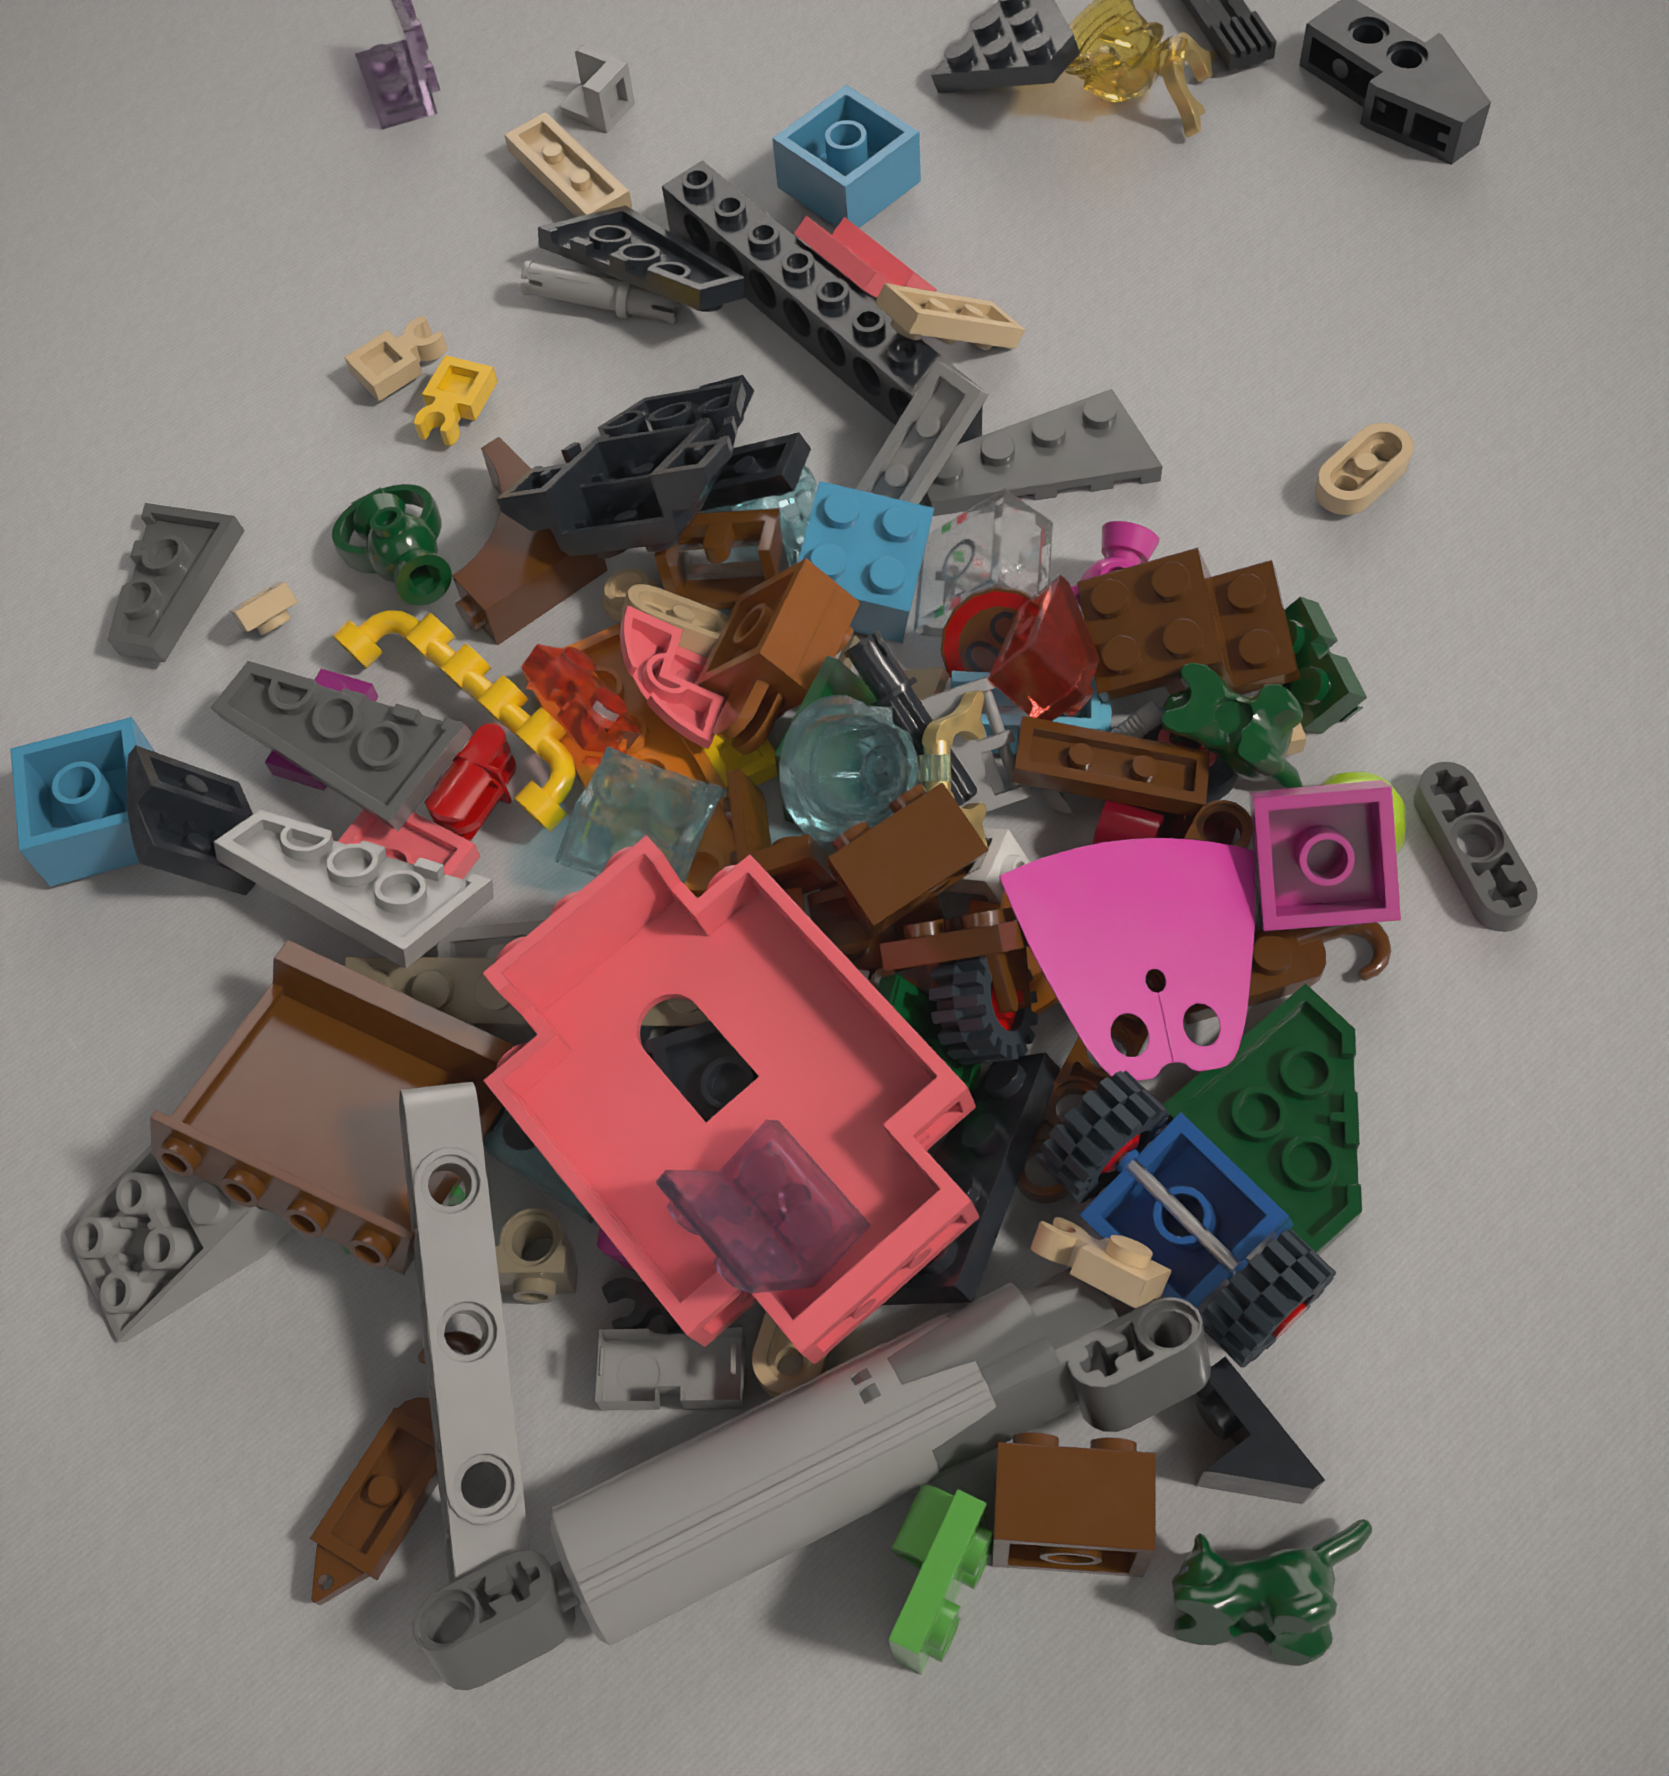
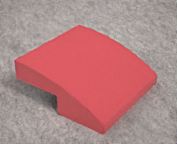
M805 216L793 233L861 289L878 298L884 283L937 291L936 288L846 217L842 219L831 234L808 216Z

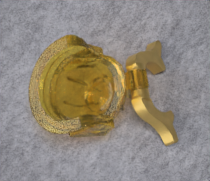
M1095 0L1075 17L1069 24V27L1074 34L1080 54L1065 70L1067 74L1079 77L1084 81L1083 88L1094 93L1102 101L1119 103L1142 96L1144 92L1151 89L1153 82L1160 74L1179 111L1186 137L1189 138L1201 132L1200 116L1205 114V109L1189 91L1183 71L1185 61H1187L1199 83L1212 77L1211 64L1216 59V54L1213 50H1204L1185 32L1171 36L1161 42L1164 35L1163 25L1157 22L1148 23L1135 8L1133 0Z

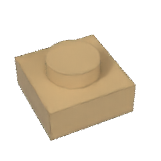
M277 582L229 610L242 631L249 632L257 628L260 634L264 635L291 619L286 609L298 603L286 582Z

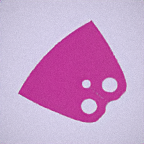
M1129 839L1103 842L1063 851L1027 863L999 876L1024 936L1058 1001L1088 1051L1111 1077L1116 1072H1124L1126 1070L1137 1081L1147 1080L1156 1077L1161 1068L1169 1063L1180 1062L1198 1072L1222 1068L1234 1059L1241 1043L1246 1021L1255 930L1254 850L1189 839ZM1151 969H1158L1166 979V986L1159 993L1152 992L1146 985L1145 976ZM1196 1003L1205 1004L1216 1013L1219 1020L1220 1032L1218 1038L1209 1046H1198L1187 1037L1183 1028V1018L1186 1010ZM1124 1013L1134 1014L1139 1017L1148 1030L1149 1042L1147 1048L1141 1055L1136 1057H1127L1121 1054L1114 1047L1111 1039L1113 1021Z

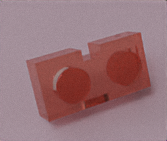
M537 644L522 664L521 668L529 677L526 689L539 691L546 701L556 703L560 709L557 714L558 718L582 750L625 755L641 734L640 730L627 715L625 702L617 694L607 689L594 672L596 669L594 662L579 649L574 647L562 649ZM586 755L581 763L598 765L605 759L603 757Z

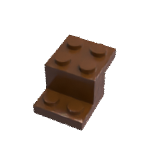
M1197 547L1077 581L1097 692L1103 702L1163 686L1169 695L1187 690L1179 676L1182 667L1191 662L1208 666L1225 681L1232 691L1240 695L1261 690L1266 684L1281 685L1300 680L1278 577L1272 560L1211 576Z

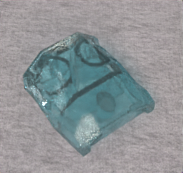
M607 746L600 764L593 773L591 781L575 804L554 862L597 877L604 871L606 863L615 853L625 847L634 846L647 835L665 855L680 880L685 884L706 827L719 800L726 796L728 790L712 783L707 784L674 771L666 770Z

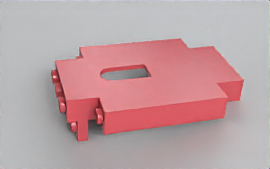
M646 835L634 846L625 847L615 853L606 863L604 871L583 889L572 892L559 900L545 921L526 937H520L508 943L499 952L496 962L483 972L484 976L498 993L524 1017L537 1033L528 1043L519 1044L507 1051L499 1060L497 1069L483 1081L685 1334L703 1347L712 1342L758 1301L798 1351L813 1364H816L979 1218L970 1198L927 1152L930 1147L976 1108L969 1088L750 854L739 864L727 866L719 871L710 881L707 891L699 898H696L680 880L665 855ZM678 998L695 1004L759 1076L707 1122L703 1120L642 1046L640 1039L642 1021L652 1007L664 1000Z

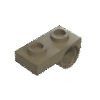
M538 1208L525 1209L513 1215L501 1231L499 1246H495L501 1294H513L514 1299L527 1303H547L555 1300L556 1294L576 1293L578 1266L575 1262V1252L557 1218L550 1212ZM542 1238L553 1240L552 1248L546 1256L536 1261L523 1260L524 1252L532 1242Z

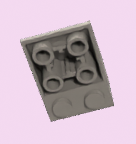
M150 1144L64 1233L117 1341L126 1342L265 1256L292 1227L283 1217L257 1205L255 1207H245L232 1201L222 1192L221 1188L194 1175L183 1177L172 1173L156 1157L152 1156Z

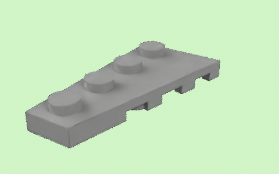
M261 809L214 841L217 861L405 969L494 898L493 880L471 873L467 880L444 874L443 864L419 857L414 864L393 859L386 856V848L384 846L364 840L360 844L340 843L333 840L331 830Z

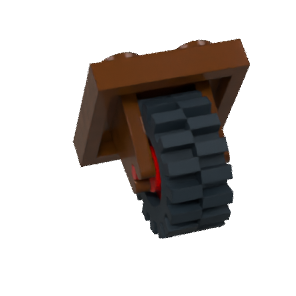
M1012 907L903 926L905 939L879 944L884 971L927 965L933 987L929 988V1000L936 1001L937 1011L931 1012L933 1024L941 1023L942 1030L937 1035L941 1045L950 1044L947 1054L952 1059H959V1064L971 1065L1019 1059V1056H1024L1029 1051L1026 1044H1033L1035 1034L1030 1026L1037 1025L1038 1014L1031 1010V1003H1037L1038 1001L1036 991L1030 992L1029 982L1033 980L1027 962L1026 947H1029V944Z

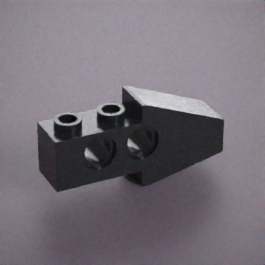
M1340 0L1306 23L1299 66L1362 106L1363 112L1360 121L1362 126L1451 165L1479 145L1491 102L1442 34L1438 33L1428 41L1423 42L1358 0Z

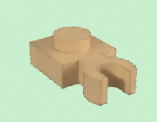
M421 316L410 321L404 329V334L396 338L387 330L345 356L344 359L349 372L378 401H381L423 374L419 364L420 361L435 360L445 354L448 349L443 334L437 331L432 335L428 320Z
M1056 1217L1052 1225L1044 1221L1040 1222L1030 1247L1033 1252L1043 1258L1071 1267L1070 1275L1134 1308L1160 1298L1172 1271L1151 1260L1152 1251L1140 1242L1120 1235H1111L1110 1239L1098 1240L1088 1235L1078 1225L1060 1217Z

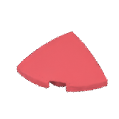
M627 605L621 621L620 643L628 673L633 677L639 690L646 698V703L666 724L692 742L709 749L715 735L712 729L722 711L725 697L695 684L708 658L678 646L683 632L682 629Z

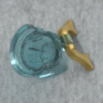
M982 691L965 692L959 706L953 713L932 721L926 727L922 739L924 755H917L910 733L892 723V708L866 706L862 700L857 701L845 695L827 696L812 702L793 721L785 737L780 755L779 779L781 793L791 818L803 832L809 834L812 838L823 842H833L846 830L862 821H866L869 827L873 828L893 815L888 805L918 784H925V789L928 792L943 782L954 798L951 792L950 747L956 734H959L967 741L984 738L985 729L980 719L984 703V693ZM970 803L960 807L987 847L982 825L987 811L986 805L984 803Z

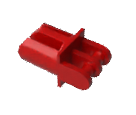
M487 723L480 726L462 752H459L450 763V766L424 802L434 823L468 841L474 838L499 800L507 804L512 803L507 784L514 776L517 764L511 755V748L506 741L503 728L495 723Z

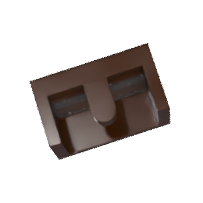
M780 508L699 513L680 535V541L676 545L666 550L655 552L654 558L664 590L715 610L733 609L741 594L789 568L781 535Z

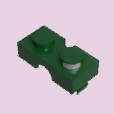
M1300 596L1285 609L1300 680L1281 685L1290 690L1301 704L1303 718L1300 723L1302 728L1322 734L1337 721H1340V723L1346 722L1364 708L1358 705L1367 696L1348 659L1331 653L1329 648L1338 640L1319 603Z

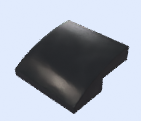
M135 745L128 754L126 795L130 832L139 864L246 896L256 883L217 861L214 847L215 840L253 815L240 783Z

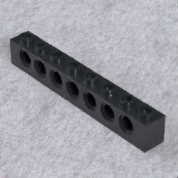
M703 160L662 185L669 231L745 278L744 298L894 425L897 424L936 360L945 363L975 384L922 339L913 340L895 331L890 325L892 318L879 308L872 298ZM983 405L958 444L982 436Z

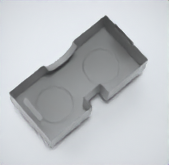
M726 1328L706 1347H703L685 1333L675 1335L660 1334L650 1329L599 1330L595 1402L601 1410H660V1395H680V1401L684 1409H744L746 1337L743 1329Z

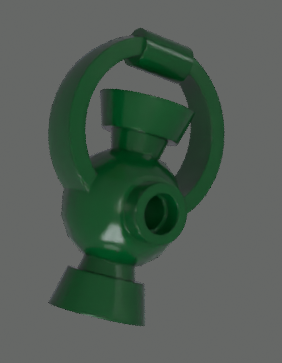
M412 484L379 487L351 502V505L335 522L332 529V540L337 553L343 561L354 570L378 574L384 580L395 583L398 595L406 603L415 606L431 604L439 600L450 587L452 580L451 568L443 558L437 555L438 546L436 540L441 532L442 518L436 501L425 488ZM405 504L423 508L420 517L409 514ZM354 530L359 537L367 541L366 546L349 544Z

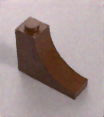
M497 437L481 448L492 485L500 495L519 477L531 469L500 437ZM500 510L496 525L483 548L465 567L452 576L461 598L455 603V606L471 630L476 632L482 628L499 645L608 571L605 559H598L595 553L571 557L560 550L551 529L530 531L503 514Z

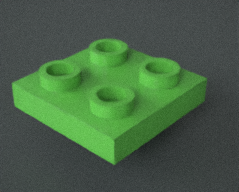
M925 1484L920 1485L890 1549L899 1558L920 1570L889 1637V1643L894 1661L921 1675L929 1657L941 1663L944 1660L961 1621V1618L958 1617L961 1606L955 1604L954 1601L962 1584L972 1589L976 1588L991 1555L993 1546L990 1543L994 1535L993 1531L986 1528L987 1503L957 1489L954 1496Z

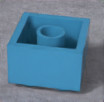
M848 85L840 88L772 138L777 187L836 228L844 217L860 228L921 182L920 132Z
M819 481L798 562L807 558L860 602L850 624L853 632L871 635L879 630L882 634V639L903 643L934 508Z
M132 717L10 748L19 851L50 887L139 863L132 841L127 812L128 754L135 745L154 752L155 750Z

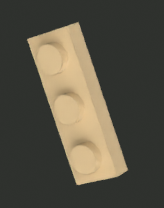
M546 112L504 134L508 151L576 217L624 205L632 208L629 190Z
M884 283L875 302L879 308L892 318L891 327L901 335L913 340H920L923 335L934 337L949 345H956L958 341H965L984 350H990L992 346L1015 349L1025 332L1022 326L992 301Z

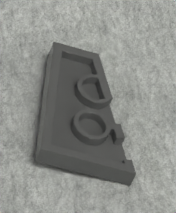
M150 503L144 504L141 519L146 524L142 540L134 541L130 555L136 564L132 580L121 588L107 641L118 654L159 662L167 660L245 531L233 515Z

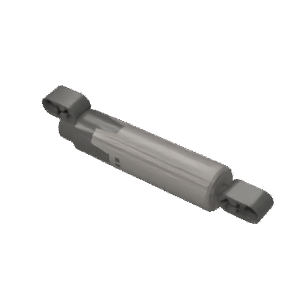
M1071 1267L1022 1292L1014 1284L1008 1283L947 1314L943 1313L553 1507L549 1526L560 1558L559 1562L550 1566L542 1554L536 1551L521 1550L509 1554L437 1590L428 1596L417 1609L412 1622L413 1636L444 1682L455 1690L467 1691L480 1687L528 1663L564 1642L572 1631L576 1619L575 1606L578 1604L598 1640L608 1645H613L918 1489L920 1485H926L996 1449L998 1442L1006 1443L1012 1440L1015 1434L1028 1432L1077 1406L1080 1408L1083 1419L1091 1427L1103 1432H1118L1130 1428L1194 1395L1206 1385L1211 1372V1363L1201 1315L1198 1309L1188 1301L1180 1298L1164 1297L1151 1301L1118 1318L1106 1293L1070 1275Z

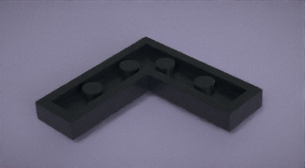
M744 375L700 386L699 388L742 381L746 396L738 425L739 428L755 391ZM800 432L733 448L731 458L713 484L700 512L724 506H736L742 502L770 496H782L788 492H793L800 480L801 473L811 451L810 446Z

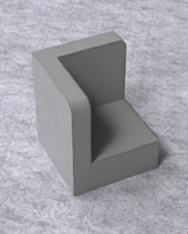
M581 45L575 51L581 83L561 102L562 115L608 133L635 104L628 62Z

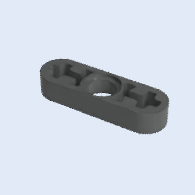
M1454 762L1432 764L1421 775L1414 794V805L1472 914L1480 924L1494 931L1508 932L1521 927L1526 922L1537 901L1538 892L1535 882L1472 772ZM1440 786L1445 793L1456 792L1458 795L1454 805L1445 794L1435 796L1433 794L1435 788ZM1455 812L1458 818H1456L1453 822L1450 823L1452 816ZM1464 834L1479 835L1489 843L1492 853L1485 857L1469 856L1459 848L1457 838ZM1496 868H1499L1495 878H1493L1491 873ZM1495 888L1503 897L1514 896L1516 898L1512 908L1504 900L1493 901L1491 899Z

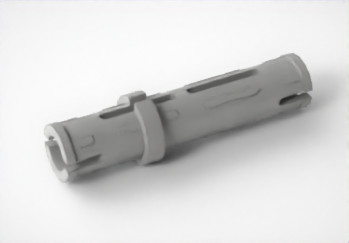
M527 260L522 269L521 279L529 280L528 283L522 282L520 284L521 292L524 295H536L616 311L617 317L624 319L637 315L676 324L680 315L681 305H675L676 301L621 279L536 263L533 260Z

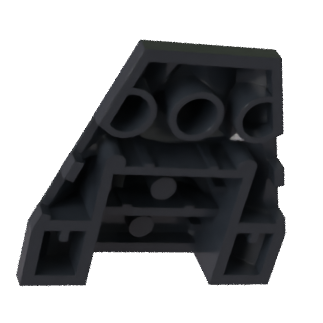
M742 381L643 398L600 425L598 430L601 436L595 438L584 450L581 449L579 442H573L562 449L561 452L566 464L547 467L535 466L519 477L496 499L501 512L530 531L551 529L560 550L571 557L595 553L598 559H606L617 556L627 549L645 547L648 552H659L676 545L680 541V535L699 514L713 484L732 456L746 396Z

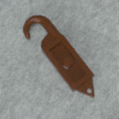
M1378 922L1271 931L1261 929L1255 931L1248 1007L1291 995L1305 983L1311 988L1312 985L1320 981L1326 966L1324 943L1350 935L1365 939L1373 950L1372 960L1358 971V978L1362 981H1367L1378 976L1388 965L1392 950L1389 936ZM1196 1003L1186 1010L1184 1019L1186 1024L1189 1025L1216 1017L1217 1015L1207 1005Z
M462 1331L444 1333L447 1345L452 1350H457L464 1355L472 1354L481 1342V1339L476 1335ZM424 1348L418 1355V1360L422 1364H425ZM417 1397L406 1400L398 1408L394 1407L311 1535L310 1539L317 1543L311 1596L313 1603L323 1605L369 1576L378 1580L438 1485L429 1398ZM328 1578H332V1586L324 1590V1582Z

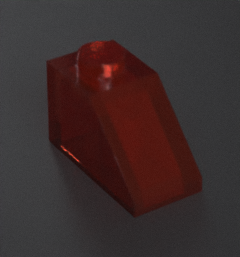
M1059 575L1019 607L988 677L992 684L1029 717L1049 721L1055 720L1063 713L1068 717L1073 716L1085 706L1094 692V688L1090 684L1100 661L1071 585L1062 575Z

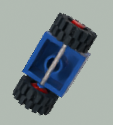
M1128 1071L1116 1072L1111 1079L1107 1077L1102 1080L1096 1091L1089 1090L1081 1097L1082 1102L1075 1109L1071 1107L1064 1115L1066 1119L1061 1124L1055 1125L1049 1133L1051 1138L1042 1143L1039 1149L1041 1153L1037 1155V1161L1077 1202L1084 1203L1089 1197L1091 1199L1096 1197L1080 1216L1103 1239H1110L1111 1235H1120L1140 1242L1152 1251L1151 1260L1172 1270L1161 1298H1180L1196 1307L1203 1320L1204 1331L1241 1368H1244L1251 1361L1253 1362L1265 1349L1272 1346L1311 1307L1310 1304L1319 1298L1325 1291L1324 1289L1332 1282L1336 1271L1290 1229L1294 1225L1290 1217L1181 1112L1161 1132L1159 1129L1166 1124L1169 1111Z

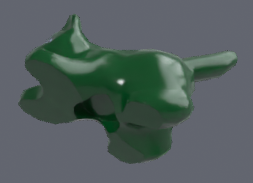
M1193 662L1184 665L1179 677L1187 690L1171 694L1163 704L1164 714L1161 718L1163 729L1170 733L1169 742L1171 744H1178L1182 741L1191 740L1198 743L1209 752L1220 756L1225 766L1236 776L1252 782L1268 781L1271 778L1283 788L1303 787L1297 769L1285 759L1291 742L1293 728L1303 718L1301 704L1292 692L1279 684H1266L1255 696L1244 697L1232 691L1225 681L1208 666Z
M1360 1519L1343 1531L1316 1544L1311 1549H1282L1254 1561L1242 1562L1222 1559L1213 1552L1206 1536L1201 1533L1197 1534L1194 1539L1192 1553L1184 1560L1179 1573L1171 1581L1174 1604L1178 1609L1186 1612L1175 1620L1174 1636L1182 1641L1197 1645L1215 1646L1251 1632L1262 1637L1266 1645L1271 1649V1655L1275 1661L1290 1666H1302L1317 1660L1326 1653L1333 1641L1329 1622L1336 1615L1337 1603L1333 1598L1335 1575L1332 1567L1357 1553L1372 1533V1525L1368 1520Z

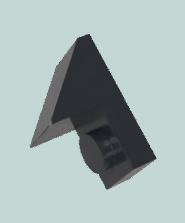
M1226 1356L1211 1366L1210 1378L1206 1385L1196 1393L1201 1399L1196 1403V1406L1205 1423L1217 1437L1222 1440L1231 1437L1237 1446L1203 1472L1197 1485L1209 1489L1297 1504L1306 1502L1325 1481L1323 1476Z

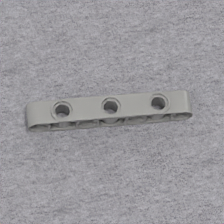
M473 1082L399 1090V1116L411 1231L415 1232L413 1252L450 1584L509 1554L521 1550H530L478 1100ZM439 1171H451L457 1174L464 1182L466 1189L463 1202L455 1206H443L437 1203L431 1197L428 1189L429 1177ZM455 1314H467L473 1317L480 1325L482 1331L481 1342L478 1348L470 1355L458 1354L452 1351L446 1343L444 1337L445 1325L449 1318ZM484 1462L496 1471L499 1480L498 1490L495 1497L488 1504L474 1507L469 1505L464 1499L461 1491V1481L465 1472L472 1465Z

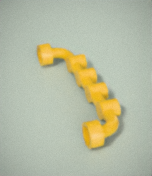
M387 610L372 615L359 627L348 619L332 635L366 669L383 653L375 644L378 640L391 633L401 635L427 661L432 662L459 689L477 701L498 723L508 728L536 756L548 763L551 773L546 784L540 788L531 780L514 798L515 801L549 833L567 816V813L559 805L572 789L576 772L572 755L564 744L559 741L567 733L566 730L541 707L532 716L527 714L521 707L528 701V698L506 676L501 675L494 683H491L484 677L491 667L467 643L457 652L448 646L455 636L432 613L429 612L419 621L416 617L404 611Z

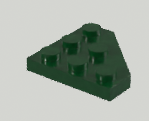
M1305 983L1242 1037L1234 1059L1227 1066L1200 1072L1167 1100L1163 1106L1169 1111L1167 1125L1181 1112L1290 1217L1294 1224L1290 1229L1320 1255L1357 1222L1362 1213L1361 1184L1358 1183L1357 1149L1360 1145L1358 1092H1355L1354 1076L1356 1035L1355 1028Z

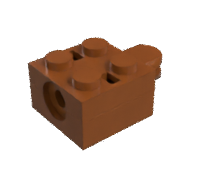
M807 558L739 596L695 683L702 688L725 697L723 709L712 732L724 741L731 740V746L742 755H749L758 749L766 741L776 719L783 716L788 710L802 704L827 655L835 658L847 645L853 634V628L850 624L860 602Z

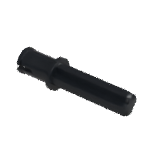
M877 630L845 651L844 655L850 659L876 699L871 704L873 708L877 709L883 706L924 769V746L922 739L926 727L933 719L911 687L918 682L915 676L908 679L882 639V634ZM950 747L951 792L957 804L961 806L977 794V787Z

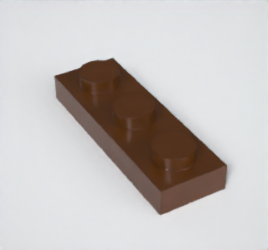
M1022 716L1018 728L1011 782L1195 817L1201 808L1206 805L1210 752Z

